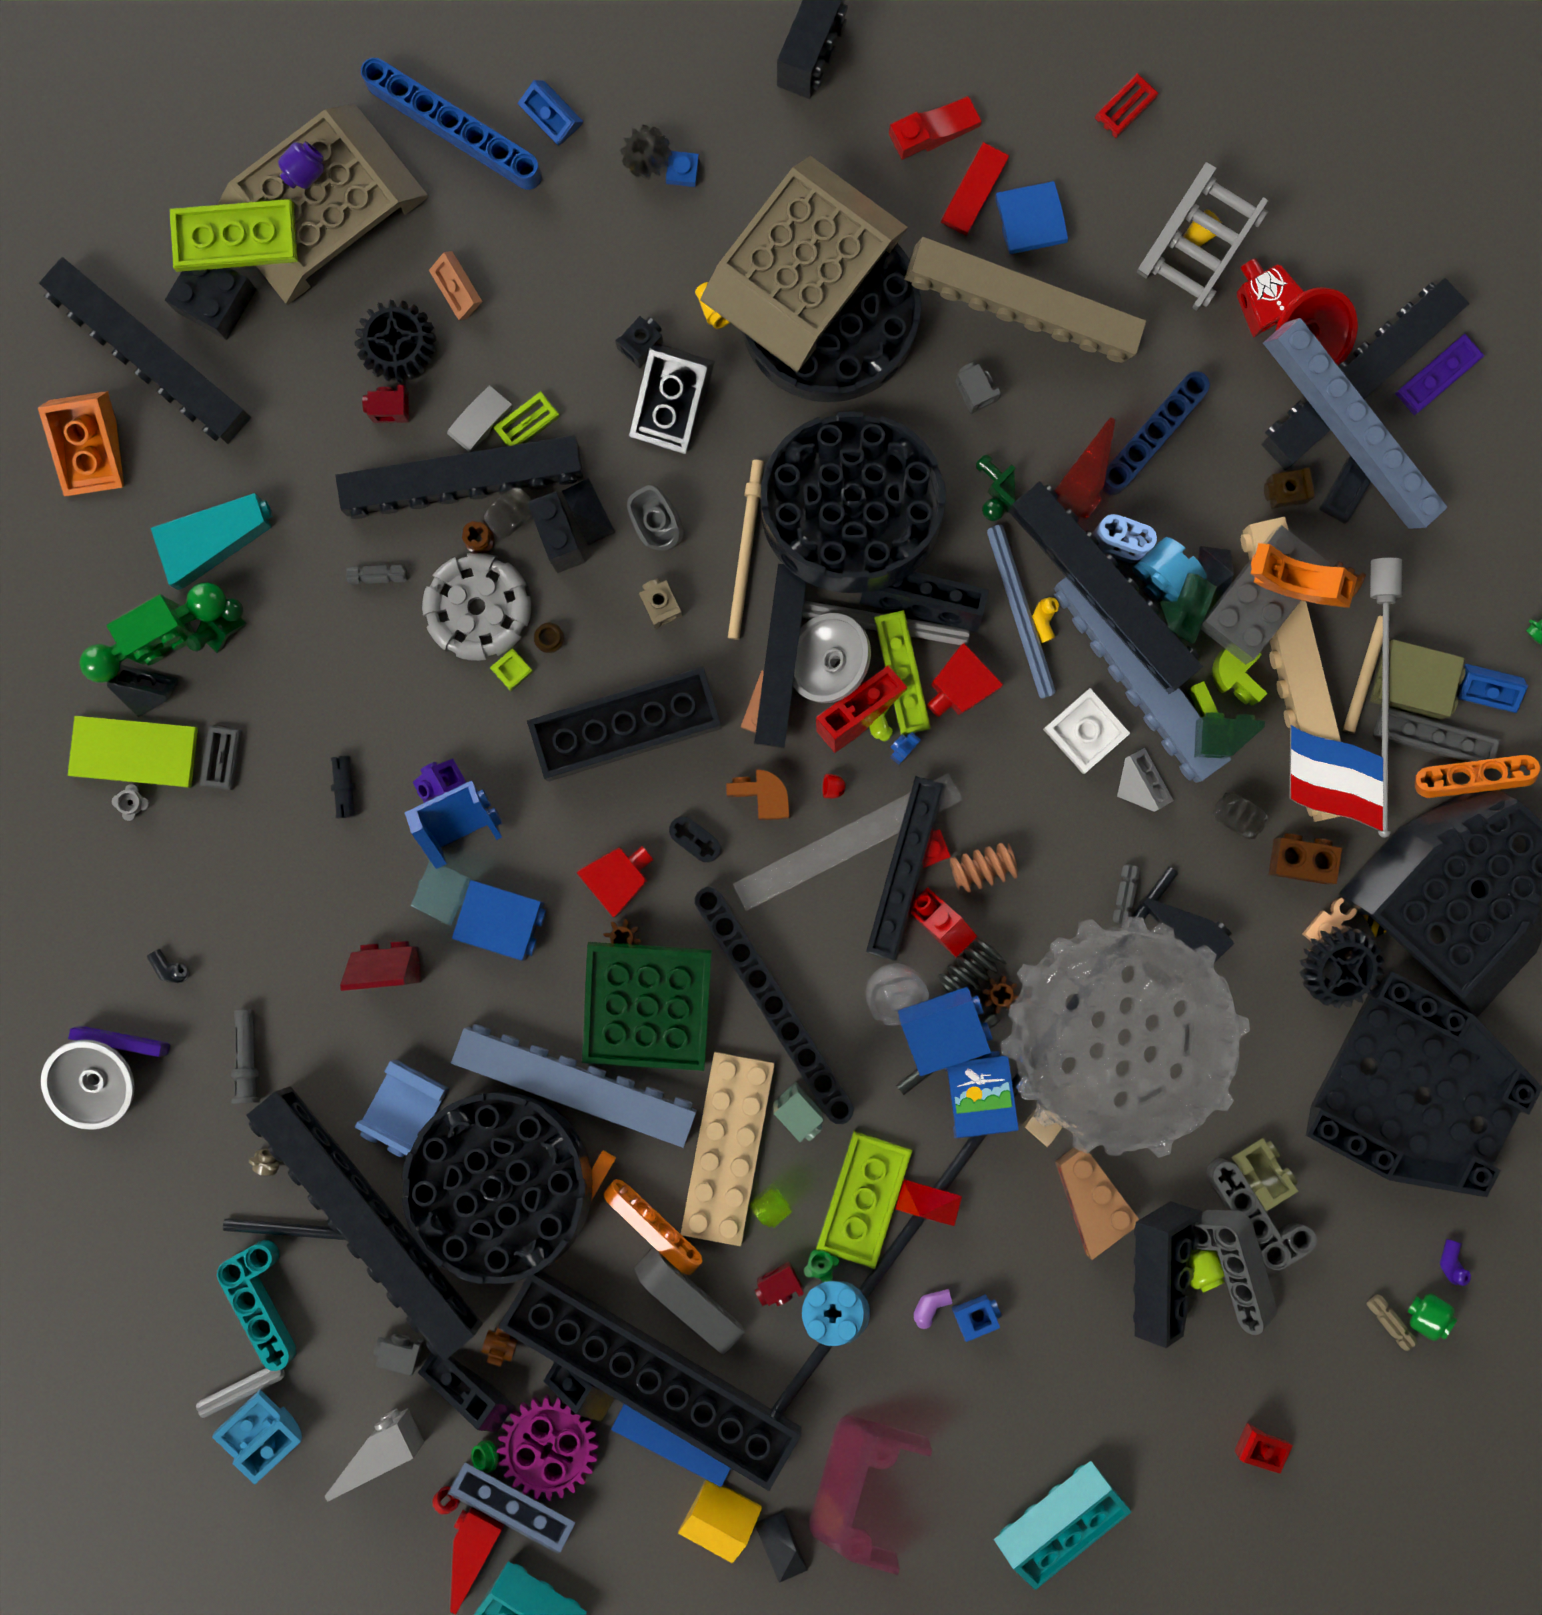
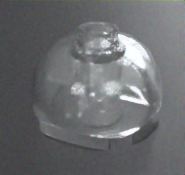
M894 963L880 967L871 975L867 982L865 997L873 1018L883 1020L885 1025L895 1026L901 1025L898 1010L927 1001L929 992L923 978L912 967Z

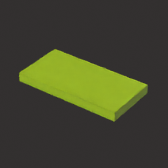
M291 199L170 209L173 268L176 272L298 262L294 203Z
M74 716L68 776L191 788L198 728Z
M853 1131L816 1250L826 1251L831 1255L875 1269L911 1157V1149Z

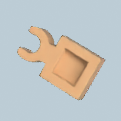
M1337 898L1331 904V913L1328 914L1325 911H1320L1302 935L1310 941L1311 938L1319 941L1321 939V931H1326L1330 934L1332 926L1338 927L1341 930L1343 928L1341 925L1343 921L1352 919L1356 915L1357 910L1350 908L1346 914H1342L1340 912V905L1344 902V899Z

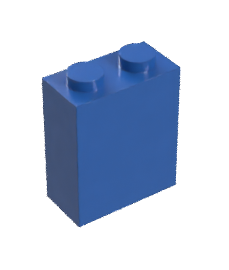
M470 880L452 939L524 961L527 959V955L533 956L538 940L533 938L536 927H542L547 910L543 909L544 902Z
M968 987L898 1010L901 1026L920 1076L991 1053L987 1042L993 1039L987 1022H980L978 1015L984 1012L978 996L971 997Z

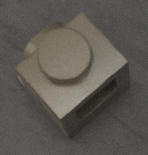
M657 578L642 586L644 591L639 592V595L655 629L683 617L666 580L660 583ZM655 596H663L665 598L663 604H654L653 599Z

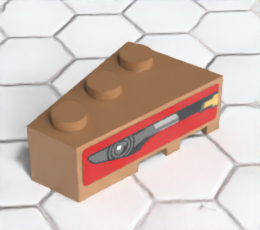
M1079 1143L1055 1162L1074 1215L1076 1226L1078 1227L1085 1254L1093 1260L1135 1228L1136 1221L1139 1219L1087 1148Z

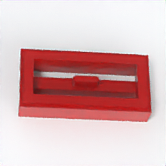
M1137 73L1096 114L1095 119L1098 122L1101 121L1104 124L1103 127L1107 131L1110 129L1113 132L1112 136L1117 138L1157 98L1159 93ZM1138 84L1141 88L1109 118L1107 114ZM1147 92L1149 95L1119 125H1116L1115 123Z

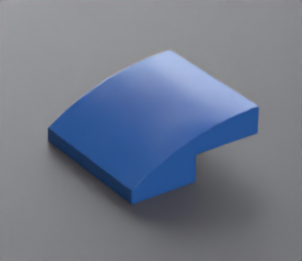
M1054 181L996 193V204L1003 223L1002 233L1009 254L1068 243L1063 211Z

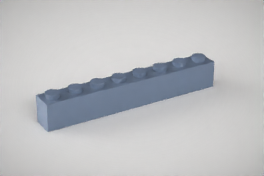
M1301 318L1284 323L1263 342L1268 351L1408 529L1426 528L1448 508Z
M1067 578L1057 583L1053 588L1056 591L1054 594L1055 599L1063 609L1068 608L1074 616L1072 622L1079 632H1085L1091 639L1090 646L1099 658L1103 656L1110 665L1107 669L1116 682L1121 681L1128 691L1125 694L1129 701L1135 707L1139 705L1145 713L1143 719L1152 731L1157 730L1164 739L1161 741L1162 746L1169 755H1175L1180 761L1181 765L1179 768L1183 775L1189 781L1193 779L1197 783L1203 781L1232 760L1180 688L1168 694Z
M474 1024L473 1028L466 1027L463 1029L451 1064L684 1148L697 1112L696 1109L691 1108L692 1102L679 1097H675L674 1101L663 1098L664 1092L648 1086L645 1091L634 1087V1081L618 1076L617 1080L605 1077L606 1071L594 1066H589L588 1070L576 1066L577 1060L560 1055L559 1059L547 1055L549 1050L536 1045H531L530 1049L519 1045V1039L503 1034L501 1038L490 1035L491 1029L478 1024Z

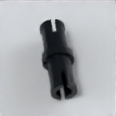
M350 756L331 757L333 772L331 791L334 792L335 817L337 819L356 817L353 800V790H356L355 783H352Z

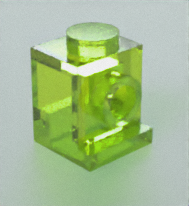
M773 1184L768 1186L749 1203V1206L754 1210V1215L764 1226L767 1225L769 1228L771 1226L775 1228L792 1213V1206Z

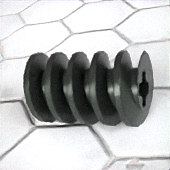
M975 939L973 943L976 951L968 947L965 948L964 951L968 959L957 956L955 959L959 968L948 965L947 969L950 977L942 973L938 977L942 986L949 993L965 987L969 988L970 986L979 990L981 987L977 979L981 978L988 982L990 979L986 970L989 969L997 973L998 969L995 961L997 960L1003 964H1006V961L987 942Z

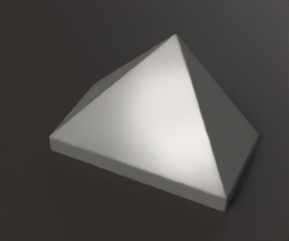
M1145 748L1125 758L1117 797L1154 812L1174 801Z

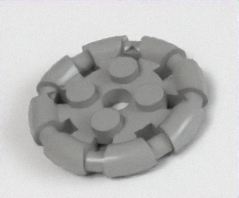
M474 552L467 553V557L460 559L454 557L435 571L432 575L434 579L430 587L426 586L422 611L429 624L426 628L433 640L443 650H451L456 653L458 658L480 661L486 660L487 656L494 654L499 656L511 649L520 640L521 636L519 635L524 626H528L531 615V597L527 596L525 590L527 584L513 565L509 562L505 564L497 560L498 556ZM471 568L474 576L463 579L461 571ZM491 571L500 574L496 583L488 578ZM445 584L452 587L448 591V597L440 594ZM514 592L515 600L508 603L505 594ZM475 599H481L485 602V610L479 615H473L469 610L470 603ZM447 611L449 621L440 622L438 614ZM506 616L514 620L509 630L501 626ZM458 631L467 635L462 643L455 639ZM491 635L493 642L483 645L481 638Z

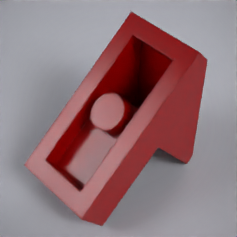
M1247 1423L1236 1445L1235 1453L1239 1460L1244 1463L1281 1474L1293 1445L1283 1439L1268 1435Z

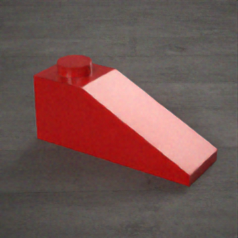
M888 665L857 687L850 695L839 700L816 717L817 733L834 753L838 752L860 736L907 691V686Z
M473 1507L470 1508L469 1512L462 1510L454 1525L458 1532L453 1540L450 1612L455 1615L504 1524Z

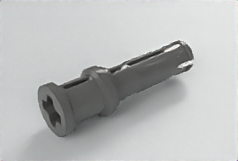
M235 1010V1069H232L231 1077L234 1078V1097L231 1099V1104L259 1102V1097L256 1096V1077L259 1076V1071L254 1066V1010Z

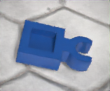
M913 732L907 737L902 734L890 747L894 750L890 758L900 765L921 739Z

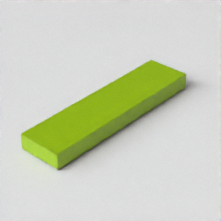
M904 610L874 617L885 667L889 665L907 686V691L894 702L901 735L931 729Z

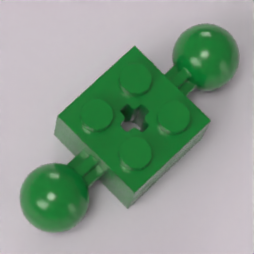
M208 582L199 583L190 589L187 594L186 603L182 606L161 594L155 596L106 625L116 644L111 647L105 644H94L86 648L81 654L79 661L81 672L90 681L105 683L116 677L120 670L121 662L127 658L142 665H153L159 662L164 657L162 654L171 649H181L187 645V636L195 633L190 625L191 621L198 619L209 622L222 616L226 604L224 592L215 584Z

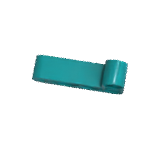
M263 1240L223 1262L217 1270V1279L262 1364L270 1371H278L294 1359L296 1346L258 1276L278 1261L280 1253L278 1246L274 1242ZM257 1249H262L267 1253V1263L258 1261L256 1257ZM231 1264L236 1265L240 1269L239 1279L230 1275L229 1266ZM245 1292H250L255 1297L254 1306H250L244 1301ZM259 1319L269 1323V1333H264L259 1329ZM275 1336L276 1340L268 1344L267 1341ZM282 1350L283 1356L276 1357L274 1355L275 1351Z

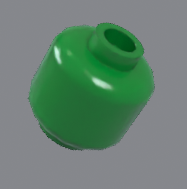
M1432 1293L1427 1294L1423 1300L1416 1297L1407 1311L1412 1315L1410 1326L1431 1341H1437L1440 1337L1445 1340L1458 1320L1454 1317L1455 1309Z

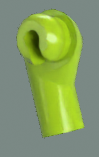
M888 709L869 726L871 735L881 741L889 740L893 732L892 728L888 727L885 718Z

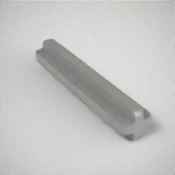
M265 1368L200 1400L196 1404V1409L200 1417L205 1418L282 1380L285 1376L284 1370L270 1371Z

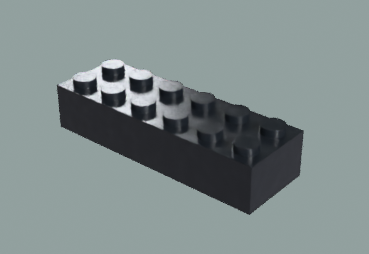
M703 667L527 720L543 777L548 782L722 729Z

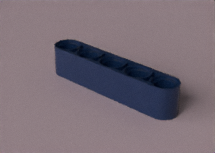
M1194 371L1186 375L1108 465L1100 477V486L1105 493L1109 495L1120 494L1198 405L1210 387L1209 379L1205 374ZM1187 384H1195L1199 388V394L1190 393L1187 389ZM1167 406L1177 407L1180 411V416L1174 417L1170 415ZM1148 429H1157L1161 434V439L1151 438L1148 434ZM1136 450L1140 453L1142 460L1134 462L1130 459L1128 451ZM1109 473L1119 474L1122 477V484L1112 483L1109 479Z

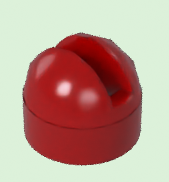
M825 774L822 785L823 797L829 799L841 797L846 788L844 779L835 774Z
M445 1486L437 1491L432 1499V1506L438 1514H450L459 1506L460 1500L447 1494L451 1488L449 1486ZM447 1496L450 1500L443 1506L441 1501Z

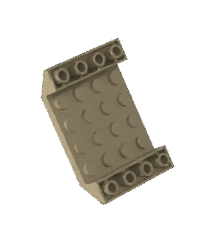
M350 104L325 109L232 179L217 205L291 199L293 201L298 262L256 265L286 305H289L311 288L305 280L398 208L406 215L429 196L358 106ZM307 141L324 157L322 161L324 172L309 189H303L299 186L293 189L281 179L280 174L282 171L279 168L278 160L292 143L299 142L303 144Z
M810 155L792 167L721 259L700 301L798 373L816 350V343L883 254L886 251L888 253L891 252L908 227Z

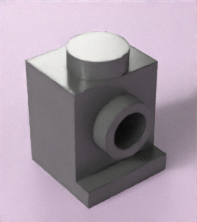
M971 362L959 370L960 373L957 374L955 384L970 414L998 401L1001 392L999 388L992 390V387H994L993 380L987 370L983 372L980 364L976 365L975 362Z
M392 1334V1336H387L386 1338L379 1337L373 1353L374 1356L378 1357L375 1367L412 1376L417 1370L425 1339L418 1338L414 1343L410 1342V1337L402 1334Z

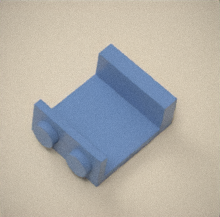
M395 1059L389 1062L384 1071L387 1073L363 1120L358 1121L355 1128L362 1131L360 1136L373 1143H377L379 1140L388 1145L387 1150L403 1158L404 1155L411 1151L419 1131L436 1114L449 1087Z

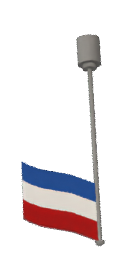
M1399 558L1373 559L1370 566V598L1377 599V604H1383L1382 757L1352 744L1313 736L1290 725L1289 799L1315 811L1356 820L1379 830L1378 834L1383 838L1388 837L1391 831H1388L1389 604L1396 603V599L1402 597V559Z

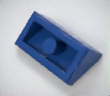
M534 80L517 103L557 145H561L584 122L543 80Z
M1465 664V676L1459 685L1458 699L1517 713L1528 688L1524 678Z

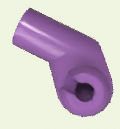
M949 1289L926 1294L920 1298L914 1311V1321L919 1328L927 1329L931 1327L936 1309L952 1304Z

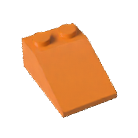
M108 391L53 399L38 407L64 496L124 487L117 423Z

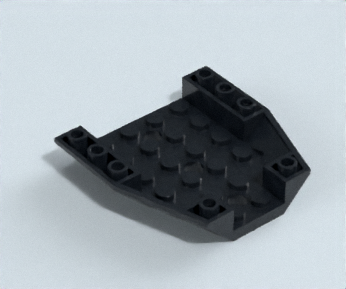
M1500 790L1461 794L1398 828L1339 892V895L1355 908L1360 915H1369L1455 994L1451 998L1454 1002L1477 1018L1537 953L1542 941V821L1519 800ZM1516 836H1521L1526 842L1525 850L1522 853L1516 852L1512 847V841ZM1476 880L1482 882L1485 887V892L1480 898H1476L1471 893V885ZM1435 925L1441 927L1444 933L1443 939L1439 943H1434L1429 936L1431 928Z
M1390 971L1380 982V985H1377L1372 991L1373 995H1368L1319 1088L1311 1104L1305 1136L1389 1181L1488 1197L1501 1172L1493 1164L1519 1113L1530 1115L1542 1091V1086L1473 1014ZM1369 1057L1374 1061L1375 1069L1371 1074L1365 1075L1362 1073L1360 1065L1365 1058ZM1420 1087H1425L1429 1092V1098L1423 1104H1419L1415 1099V1092ZM1475 1116H1480L1483 1120V1128L1478 1133H1473L1470 1129V1121Z

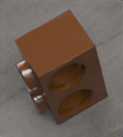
M1284 833V838L1273 840L1268 875L1326 885L1337 884L1342 848L1332 846L1333 841L1314 838V843L1302 841L1303 836ZM1288 848L1293 849L1296 853V860L1293 864H1289L1284 857L1285 851ZM1318 853L1323 854L1326 858V865L1323 869H1319L1315 864V857Z

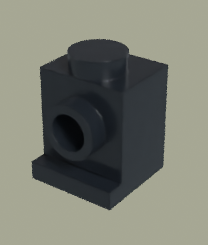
M639 316L621 337L618 336L615 340L617 349L638 368H641L647 361L649 349L663 343V337L660 334L662 328L652 318L649 317L645 321ZM640 332L646 334L644 340L636 339Z

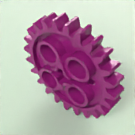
M546 1394L542 1404H540L536 1396L531 1400V1407L522 1402L520 1405L522 1414L513 1410L510 1414L513 1422L505 1421L502 1427L507 1432L500 1433L498 1440L506 1443L497 1449V1453L506 1455L500 1460L499 1466H509L504 1477L507 1478L514 1475L516 1478L512 1487L515 1488L522 1483L525 1485L523 1489L524 1495L530 1489L535 1490L534 1497L536 1500L541 1492H545L547 1500L550 1501L554 1491H557L560 1498H564L566 1487L574 1493L577 1488L575 1481L584 1485L586 1482L584 1473L592 1474L594 1467L588 1462H596L598 1455L591 1450L597 1449L599 1442L590 1440L596 1435L597 1429L587 1428L592 1419L585 1418L582 1420L581 1416L576 1415L567 1405H562V1400L559 1397L555 1403H551L549 1394ZM545 1420L550 1430L540 1432L535 1428L534 1422ZM524 1433H528L531 1438H525ZM566 1434L573 1435L577 1440V1444L572 1447L563 1444L561 1437ZM547 1442L553 1444L549 1453L543 1450ZM520 1449H531L535 1454V1458L532 1460L522 1458ZM565 1456H571L573 1460L568 1461ZM558 1463L563 1472L556 1475L551 1474L547 1469V1464Z

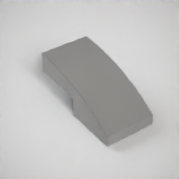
M489 385L463 411L449 428L447 434L470 453L490 435L491 428L511 411L512 404Z

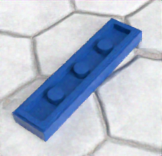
M623 1404L611 1428L612 1431L722 1487L731 1469Z

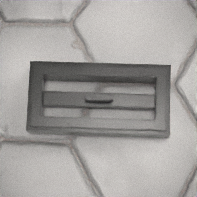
M215 726L208 727L200 786L233 790L241 730ZM217 733H220L221 738L214 781H210ZM229 735H231L225 781L223 783L222 777L226 757L228 737Z

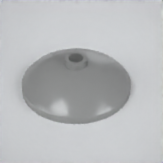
M826 613L814 617L800 628L793 687L799 694L814 702L832 703L847 697L857 689L868 671L871 659L870 642L862 626L846 615ZM840 659V664L835 667L836 662Z
M76 1040L64 1044L51 1054L42 1070L41 1089L47 1105L58 1118L77 1128L94 1130L112 1125L127 1112L134 1097V1079L127 1062L116 1050L98 1041ZM92 1074H96L100 1081L95 1080Z

